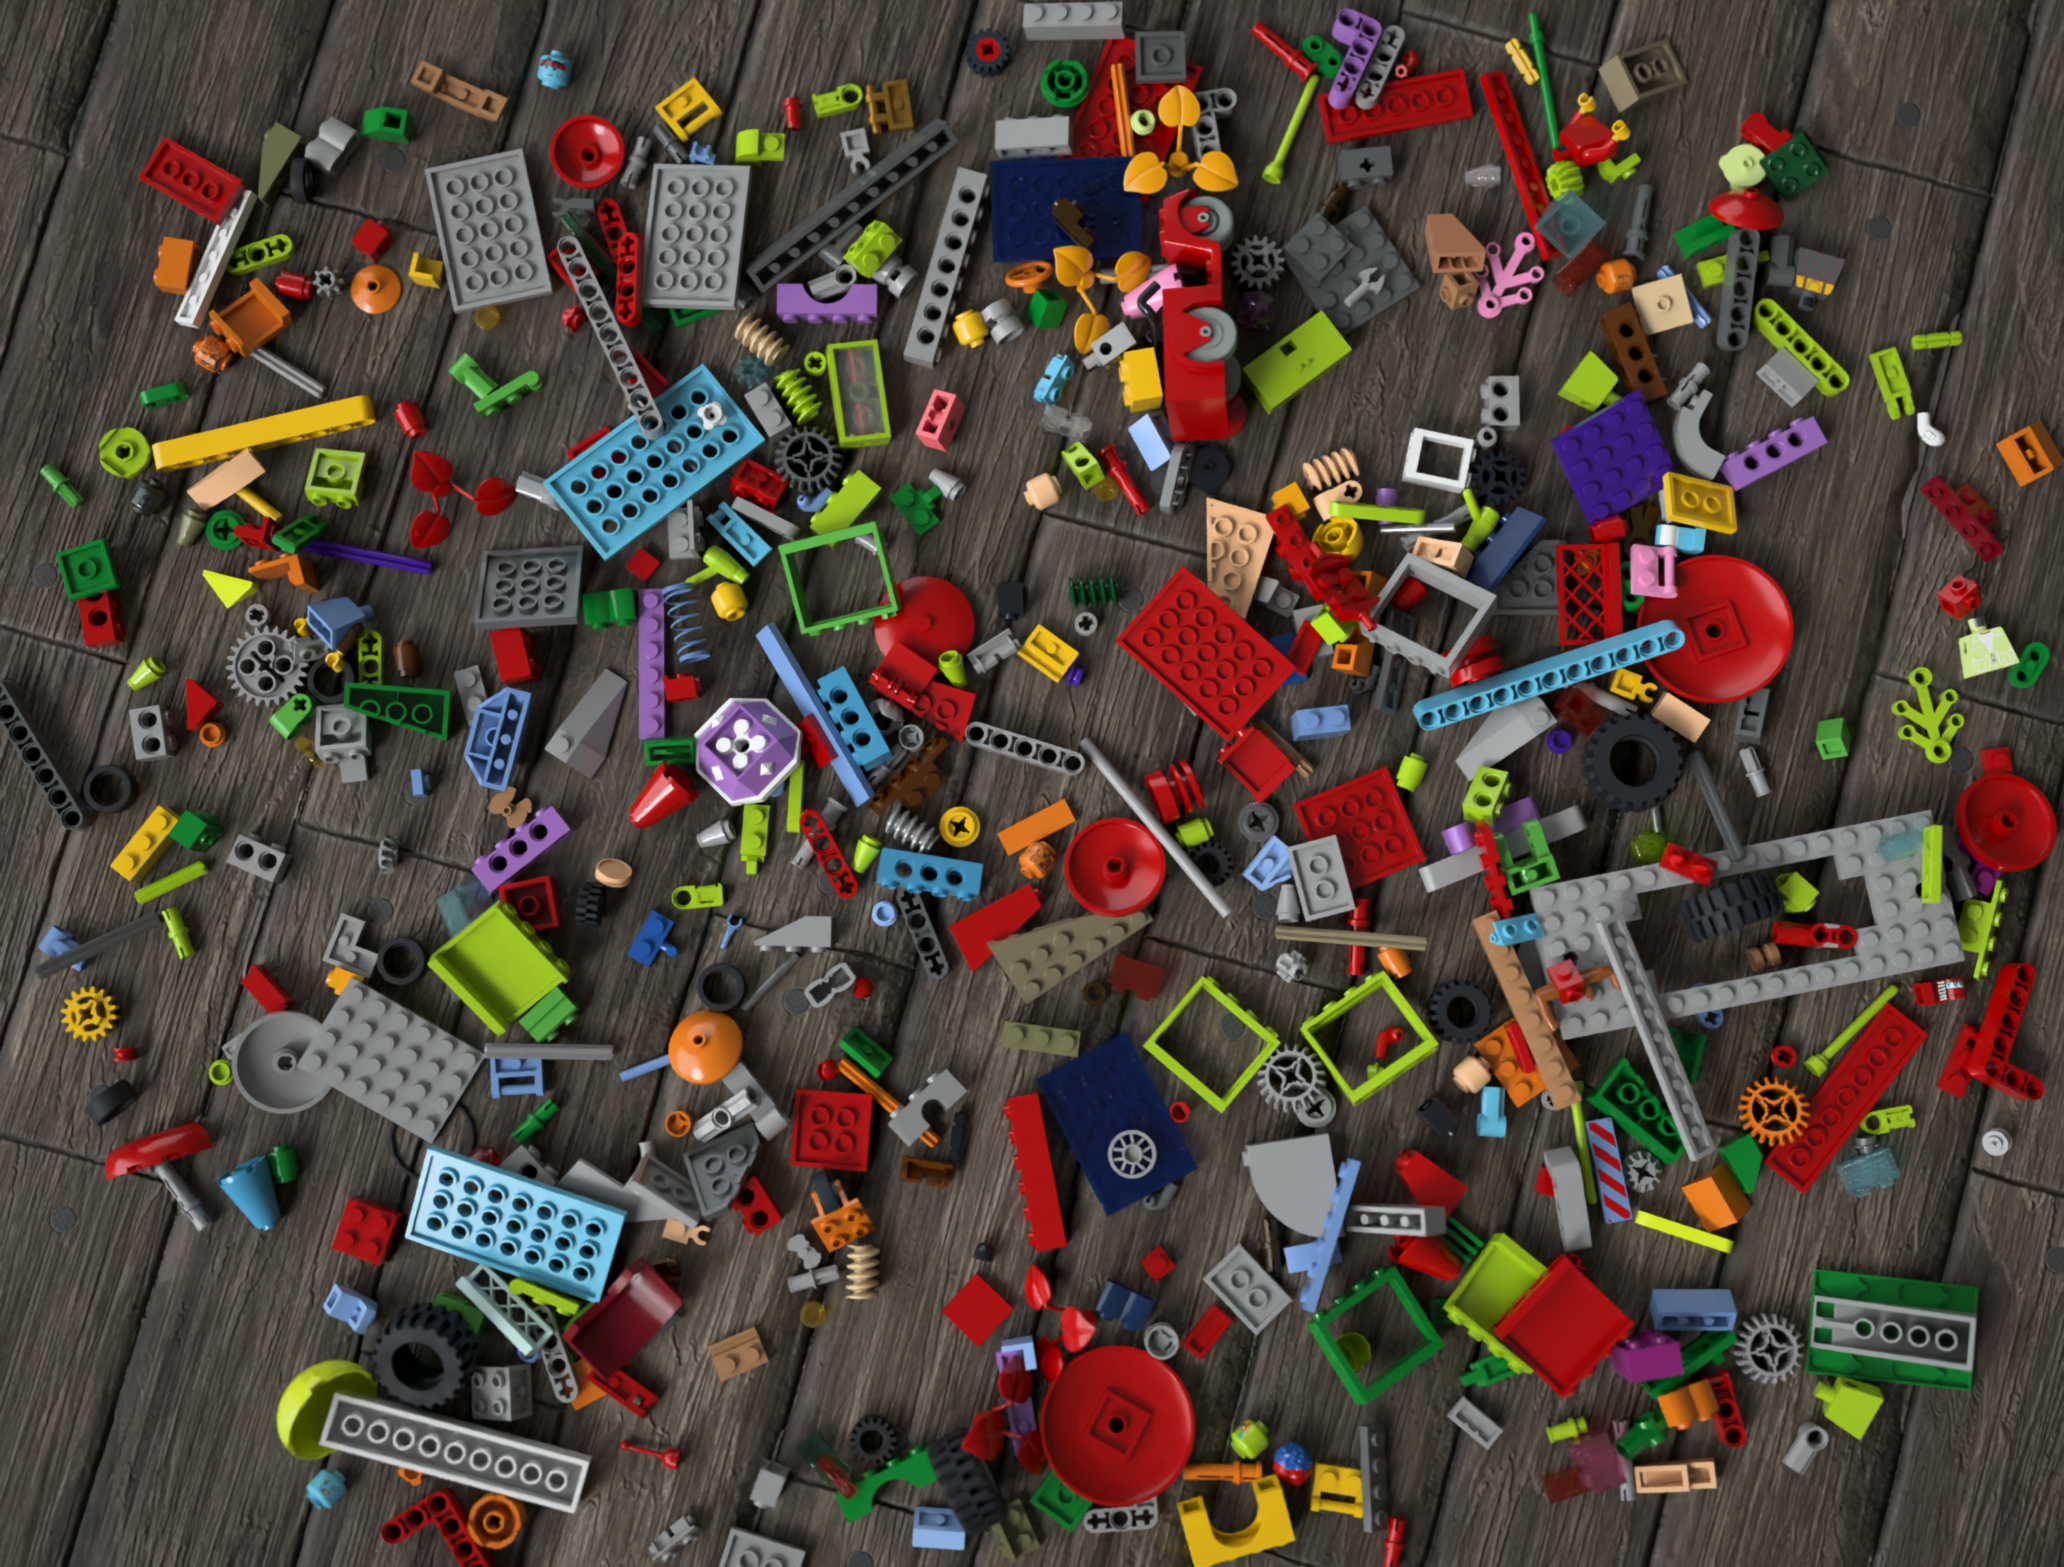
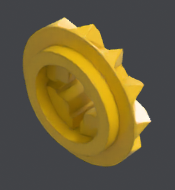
M954 807L942 816L939 828L942 838L949 845L964 847L970 845L978 837L980 823L972 810L966 807ZM965 817L964 827L967 828L969 833L960 831L954 837L956 828L950 821L959 823Z

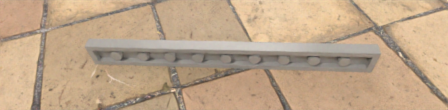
M1614 913L1595 923L1689 1159L1690 1161H1698L1716 1150L1623 916L1621 913Z

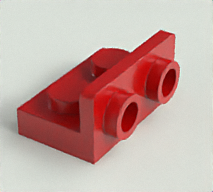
M745 458L732 477L730 493L774 514L779 500L790 484V479L783 482L782 475Z
M264 516L262 527L246 523L245 526L236 525L233 535L248 546L278 552L279 546L273 544L272 539L273 535L283 529V527L271 517Z

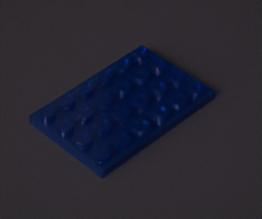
M1135 156L990 161L993 263L1055 261L1053 249L1062 246H1078L1053 221L1052 205L1061 196L1066 197L1070 202L1074 199L1084 209L1085 225L1094 233L1093 237L1095 238L1096 249L1091 253L1093 260L1119 259L1123 254L1130 251L1142 253L1141 193L1126 192L1123 187L1126 169Z
M1127 1032L1036 1079L1107 1217L1198 1169ZM1126 1130H1138L1145 1133L1153 1141L1156 1148V1161L1153 1168L1146 1175L1135 1179L1125 1178L1116 1173L1108 1159V1149L1111 1141L1119 1133ZM1129 1134L1122 1136L1126 1145L1131 1144ZM1133 1134L1134 1142L1137 1143L1142 1136ZM1120 1139L1116 1141L1114 1147L1123 1148ZM1145 1139L1139 1147L1142 1150L1150 1144ZM1149 1149L1143 1155L1152 1159V1150ZM1112 1151V1158L1122 1157V1151ZM1142 1158L1139 1162L1145 1168H1147L1150 1164V1162L1145 1160L1144 1158ZM1114 1161V1164L1120 1170L1123 1161ZM1126 1164L1123 1172L1130 1174L1132 1165ZM1135 1165L1133 1174L1140 1173L1143 1170L1138 1165Z

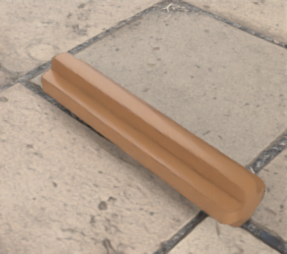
M1262 719L1256 723L1297 765L1296 770L1302 776L1307 778L1313 773L1315 767Z

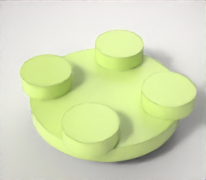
M1752 144L1736 146L1719 160V166L1723 169L1732 190L1753 187L1767 177V174L1759 164V160L1765 156Z

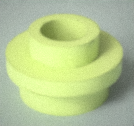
M1148 110L1136 111L1131 117L1133 130L1140 135L1149 134L1155 127L1154 115ZM1139 120L1143 121L1144 124H1145V126H1143V125L1139 122Z

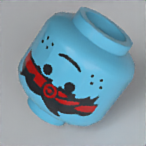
M552 50L551 55L545 54L541 57L537 76L542 80V85L561 90L562 86L569 84L573 65L569 60H566V54Z

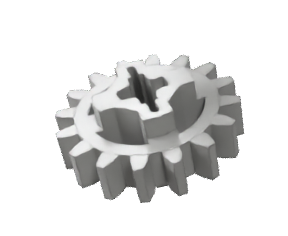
M1255 235L1253 242L1245 238L1243 241L1244 246L1237 244L1236 251L1238 253L1233 252L1231 259L1234 261L1231 262L1230 269H1236L1233 272V278L1240 277L1239 285L1247 283V290H1251L1252 286H1256L1257 291H1261L1262 285L1269 289L1271 281L1278 282L1279 277L1277 274L1283 273L1284 268L1281 265L1284 264L1285 259L1278 258L1282 250L1274 249L1275 241L1268 244L1267 237H1264L1262 241H1258V237ZM1270 256L1273 260V268H1271L1272 265L1269 263L1268 260ZM1241 258L1243 259V262L1246 264L1245 270L1242 269ZM1258 260L1262 262L1261 265H1260V264H1258L1257 266H1254V265H1253V262L1256 263V262H1258Z

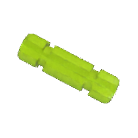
M1952 331L1950 333L1927 334V336L1924 334L1915 335L1912 337L1911 343L1914 350H1919L1925 347L1929 349L1946 347L1947 345L1958 346L1962 343L1963 339L1960 331Z

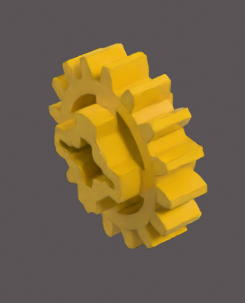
M91 986L90 990L88 987H81V993L73 991L71 994L74 999H65L64 1002L69 1006L67 1009H61L62 1013L67 1014V1017L62 1019L61 1022L69 1024L65 1031H75L73 1038L80 1039L82 1037L83 1042H90L91 1038L93 1041H100L101 1035L103 1037L110 1036L108 1029L117 1028L113 1020L120 1019V1016L115 1014V1010H118L120 1005L112 1004L116 997H107L108 990L101 989L99 991L97 986ZM93 997V999H89L88 1003L81 1002L85 998ZM94 1025L100 1026L98 1029L94 1031H88L89 1029H92Z

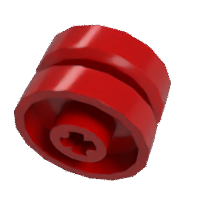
M1492 634L1475 640L1459 664L1461 667L1457 668L1449 679L1452 688L1477 682L1505 667L1501 655L1494 654L1485 658L1483 656L1493 651L1496 647ZM1452 648L1441 653L1440 655L1446 658L1452 650Z

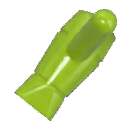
M1467 488L1463 491V496L1473 521L1460 543L1471 553H1475L1480 544L1496 527L1501 517L1491 507L1484 506L1480 510L1473 491Z
M713 545L705 552L703 561L709 567L687 578L685 582H691L693 586H696L719 573L739 585H744L750 574L728 552L717 545Z

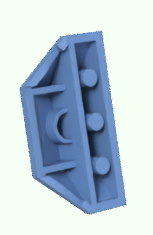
M506 687L476 707L464 757L480 786L504 792L507 791L517 769L529 724L532 693Z

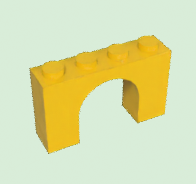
M1276 1474L1251 1481L1258 1505V1512L1250 1526L1236 1533L1221 1532L1210 1524L1202 1496L1177 1503L1194 1567H1211L1220 1562L1232 1561L1244 1555L1259 1553L1262 1550L1283 1546L1295 1541L1282 1488Z

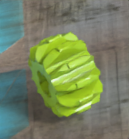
M1563 160L1556 162V164L1551 165L1547 169L1548 176L1545 179L1548 186L1546 188L1549 189L1550 196L1554 198L1556 203L1568 204L1583 195L1582 188L1585 185L1582 182V178L1584 176L1581 175L1580 167H1577L1574 161Z

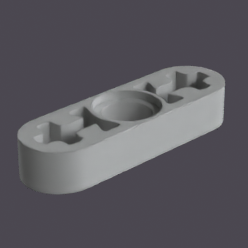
M736 497L731 506V509L738 514L792 541H796L801 531L794 524L740 497Z

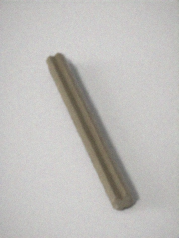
M1283 925L1276 926L1275 937L1285 940L1425 951L1428 948V938L1421 936Z

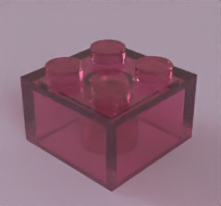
M1594 1428L1588 1431V1433L1580 1434L1578 1438L1568 1439L1570 1447H1567L1572 1461L1577 1462L1581 1471L1578 1472V1476L1583 1487L1601 1494L1628 1483L1605 1431Z

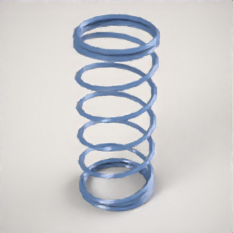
M691 582L670 585L662 590L663 595L667 596L664 602L670 605H677L671 608L667 614L673 618H680L671 625V628L676 631H684L674 638L676 643L687 644L678 650L677 654L681 656L679 658L680 663L700 661L711 655L709 650L680 654L683 649L691 645L707 641L706 638L686 642L676 640L685 633L704 628L703 625L683 629L673 627L684 619L701 614L698 612L690 615H670L671 611L680 606L697 602V599L687 602H667V599L673 595L682 594L694 589Z

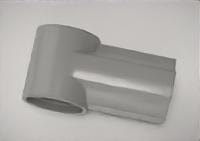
M846 264L839 266L834 272L808 282L813 297L817 302H822L841 293H848L852 284H859L855 269ZM846 274L853 276L849 283L840 282L842 276Z
M1812 1421L1802 1423L1798 1428L1797 1438L1782 1462L1801 1475H1804L1817 1452L1827 1445V1432ZM1817 1430L1818 1435L1815 1440L1809 1441V1434Z

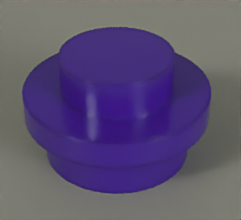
M1555 729L1548 734L1546 744L1551 752L1563 754L1571 748L1572 738L1566 730Z

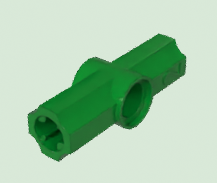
M1661 1406L1654 1411L1639 1416L1634 1421L1635 1426L1615 1440V1448L1625 1460L1631 1461L1646 1448L1664 1441L1668 1436L1667 1432L1673 1427L1668 1426Z

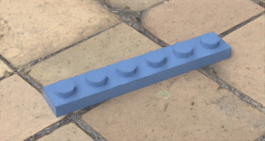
M1347 1158L1346 1163L1342 1162L1338 1173V1177H1341L1339 1187H1334L1330 1202H1333L1331 1212H1326L1323 1220V1227H1326L1323 1237L1319 1236L1315 1246V1252H1318L1316 1261H1311L1308 1268L1307 1277H1310L1308 1286L1303 1287L1300 1294L1299 1302H1302L1301 1307L1309 1312H1315L1361 1162Z

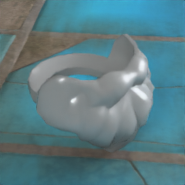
M884 698L876 699L869 704L870 715L873 720L875 714L879 711L884 716L892 719L888 730L878 729L882 736L890 735L894 731L900 732L904 727V712L899 704Z

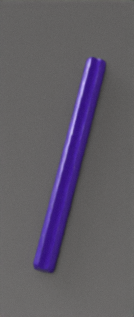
M317 539L301 549V551L425 575H431L433 571V563L428 560Z

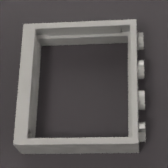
M1408 552L1378 595L1381 599L1370 614L1375 623L1408 574L1479 610L1446 658L1377 624L1376 630L1368 632L1361 621V634L1368 637L1369 642H1377L1383 645L1389 652L1393 654L1399 653L1405 656L1411 663L1415 665L1421 664L1429 668L1430 672L1434 675L1438 673L1450 679L1497 609V595Z

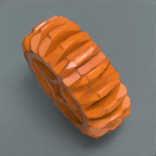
M1765 1077V1086H1762L1756 1080L1754 1086L1757 1090L1755 1091L1753 1088L1747 1087L1746 1092L1750 1097L1746 1095L1741 1096V1100L1747 1103V1105L1741 1104L1738 1106V1110L1746 1112L1739 1116V1120L1749 1121L1743 1125V1129L1753 1128L1754 1130L1750 1135L1754 1138L1757 1134H1760L1759 1143L1763 1144L1765 1137L1770 1138L1769 1146H1774L1775 1139L1779 1140L1780 1146H1784V1137H1787L1789 1142L1793 1143L1795 1138L1792 1133L1801 1137L1803 1132L1798 1126L1807 1128L1808 1123L1802 1120V1118L1807 1119L1811 1115L1809 1112L1802 1111L1810 1106L1809 1102H1800L1806 1097L1805 1093H1800L1796 1096L1795 1093L1798 1091L1799 1086L1794 1085L1790 1090L1788 1088L1790 1081L1786 1079L1783 1086L1779 1085V1077H1775L1774 1084H1770L1769 1078ZM1778 1092L1783 1094V1096L1773 1101L1763 1097L1762 1094ZM1790 1100L1796 1109V1120L1794 1123L1784 1111ZM1754 1101L1758 1102L1764 1111V1116L1758 1123L1752 1113ZM1781 1104L1779 1109L1781 1116L1774 1114L1768 1118L1770 1110L1767 1107L1774 1109ZM1774 1122L1787 1127V1129L1782 1131H1770L1764 1128Z

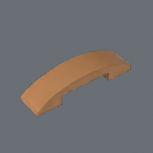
M421 61L411 80L413 85L465 112L494 122H499L509 102L508 98L487 89L485 91L446 74L444 70L424 61Z

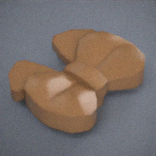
M508 786L506 792H499L492 798L489 809L493 814H503L507 819V825L510 828L516 829L526 822L529 816L528 813H532V803L529 798H525L516 806L511 802L517 790L514 787Z

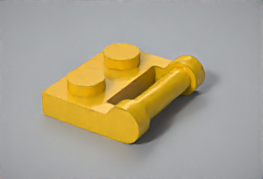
M694 77L655 107L656 111L683 144L689 140L690 135L715 117L717 119L722 115L719 107ZM705 104L708 107L705 112L683 129L680 127L679 123Z
M1316 1462L1310 1511L1318 1512L1321 1509L1353 1514V1517L1362 1518L1361 1469ZM1321 1491L1355 1496V1502L1352 1504L1320 1499Z

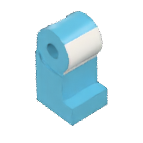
M1658 525L1654 547L1664 548L1673 546L1677 548L1678 553L1698 555L1704 551L1706 529Z

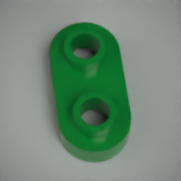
M1311 35L1307 37L1301 48L1302 55L1310 62L1317 63L1319 65L1317 70L1323 76L1330 79L1336 78L1344 57L1321 36ZM1316 44L1319 49L1314 50L1310 45ZM1334 60L1337 65L1331 66L1329 61Z
M1625 561L1620 564L1622 609L1635 611L1641 607L1645 596L1631 594V579L1623 577L1624 574L1631 576L1630 561ZM1631 597L1634 599V602H1628L1626 598Z
M2034 642L2022 649L2018 656L2020 663L2012 665L2008 673V680L2013 687L2025 689L2031 687L2036 682L2050 658V652L2046 645ZM2031 652L2036 654L2035 660L2031 658ZM2018 673L2023 675L2022 681L2018 679Z

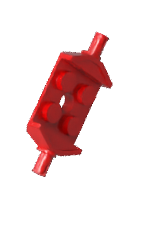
M1318 541L1311 543L1309 549L1315 555L1316 560L1310 565L1306 575L1333 614L1341 622L1362 621L1368 632L1376 630L1378 625L1370 614L1376 608L1381 598L1379 596L1375 598L1370 597L1348 566L1352 558L1348 555L1327 554Z

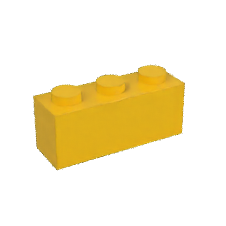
M158 805L110 866L128 881L141 883L174 842V839L168 836V834L181 817L169 807Z

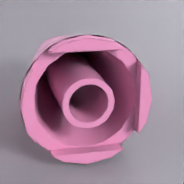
M1176 263L1169 265L1124 295L1125 301L1121 302V306L1125 316L1130 315L1132 320L1147 318L1139 310L1137 299L1153 281H1156L1161 286V289L1147 301L1155 312L1163 306L1162 289L1186 287Z

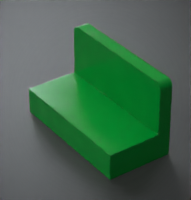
M1711 214L1676 231L1673 236L1684 258L1687 260L1727 241L1735 227L1731 224L1725 226L1723 221Z

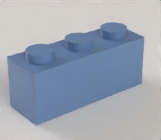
M1653 1289L1649 1304L1655 1330L1733 1331L1737 1316L1730 1289Z

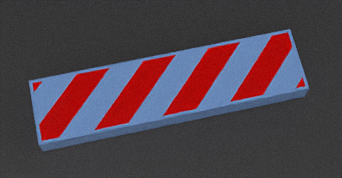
M1605 1117L1585 1121L1605 1223L1609 1224L1633 1219L1612 1118Z

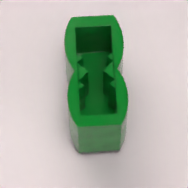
M633 588L582 595L585 623L588 627H593L595 631L606 630L608 625L618 624V627H629L633 625L634 621H639L636 592Z

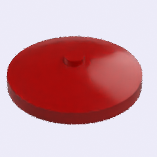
M919 576L898 583L897 589L902 609L896 611L897 616L882 619L881 615L875 616L874 632L879 649L885 657L897 640L938 668L934 676L943 674L939 668V657L946 651L955 650L964 659L972 645L975 632L972 608L963 593L943 579ZM888 592L881 600L879 606L891 603Z
M2008 773L1988 774L1971 783L1958 800L1956 824L1960 837L1967 849L1985 865L2004 872L2025 871L2042 862L2052 851L2057 835L2055 815L2047 798L2029 781Z
M1106 818L1086 826L1074 837L1065 855L1064 874L1071 894L1085 909L1105 917H1124L1141 911L1157 897L1165 881L1166 860L1159 840L1148 828L1130 819Z

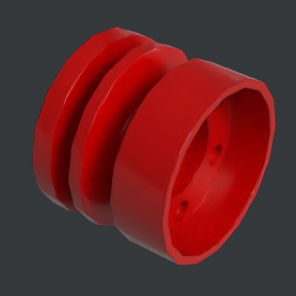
M1185 759L1178 761L1181 773H1178L1173 764L1169 765V778H1166L1160 769L1144 776L1150 796L1164 824L1180 818L1178 807L1180 805H1183L1188 814L1193 813L1190 801H1193L1198 810L1205 808L1200 782Z

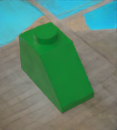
M1742 1132L1716 1148L1724 1162L1727 1163L1743 1193L1750 1194L1754 1192L1763 1156L1759 1151L1761 1145L1757 1138H1752L1749 1133Z

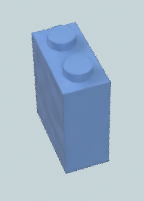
M1348 704L1297 710L1290 717L1293 742L1341 737L1351 730Z

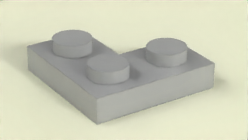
M341 913L322 961L372 979L377 968L378 953L358 946L368 922L346 913Z

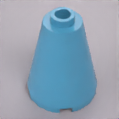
M265 1155L239 1164L231 1172L232 1175L227 1171L218 1177L217 1182L219 1186L257 1229L263 1228L265 1231L278 1224L277 1219L281 1217L268 1160Z

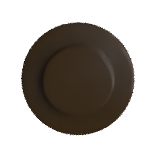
M1094 980L1084 986L1082 994L1084 1000L1089 1005L1098 1006L1106 1001L1108 990L1104 983Z

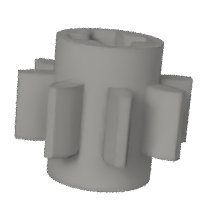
M325 266L323 271H315L317 275L316 281H312V284L319 288L316 293L320 297L326 293L327 297L332 300L333 295L343 294L341 285H345L346 282L339 278L341 273L337 269L331 272ZM328 280L332 282L330 285L326 284Z
M1295 950L1291 954L1285 952L1277 960L1276 967L1279 969L1277 974L1288 983H1291L1293 979L1300 981L1308 971V966L1305 964L1308 960Z

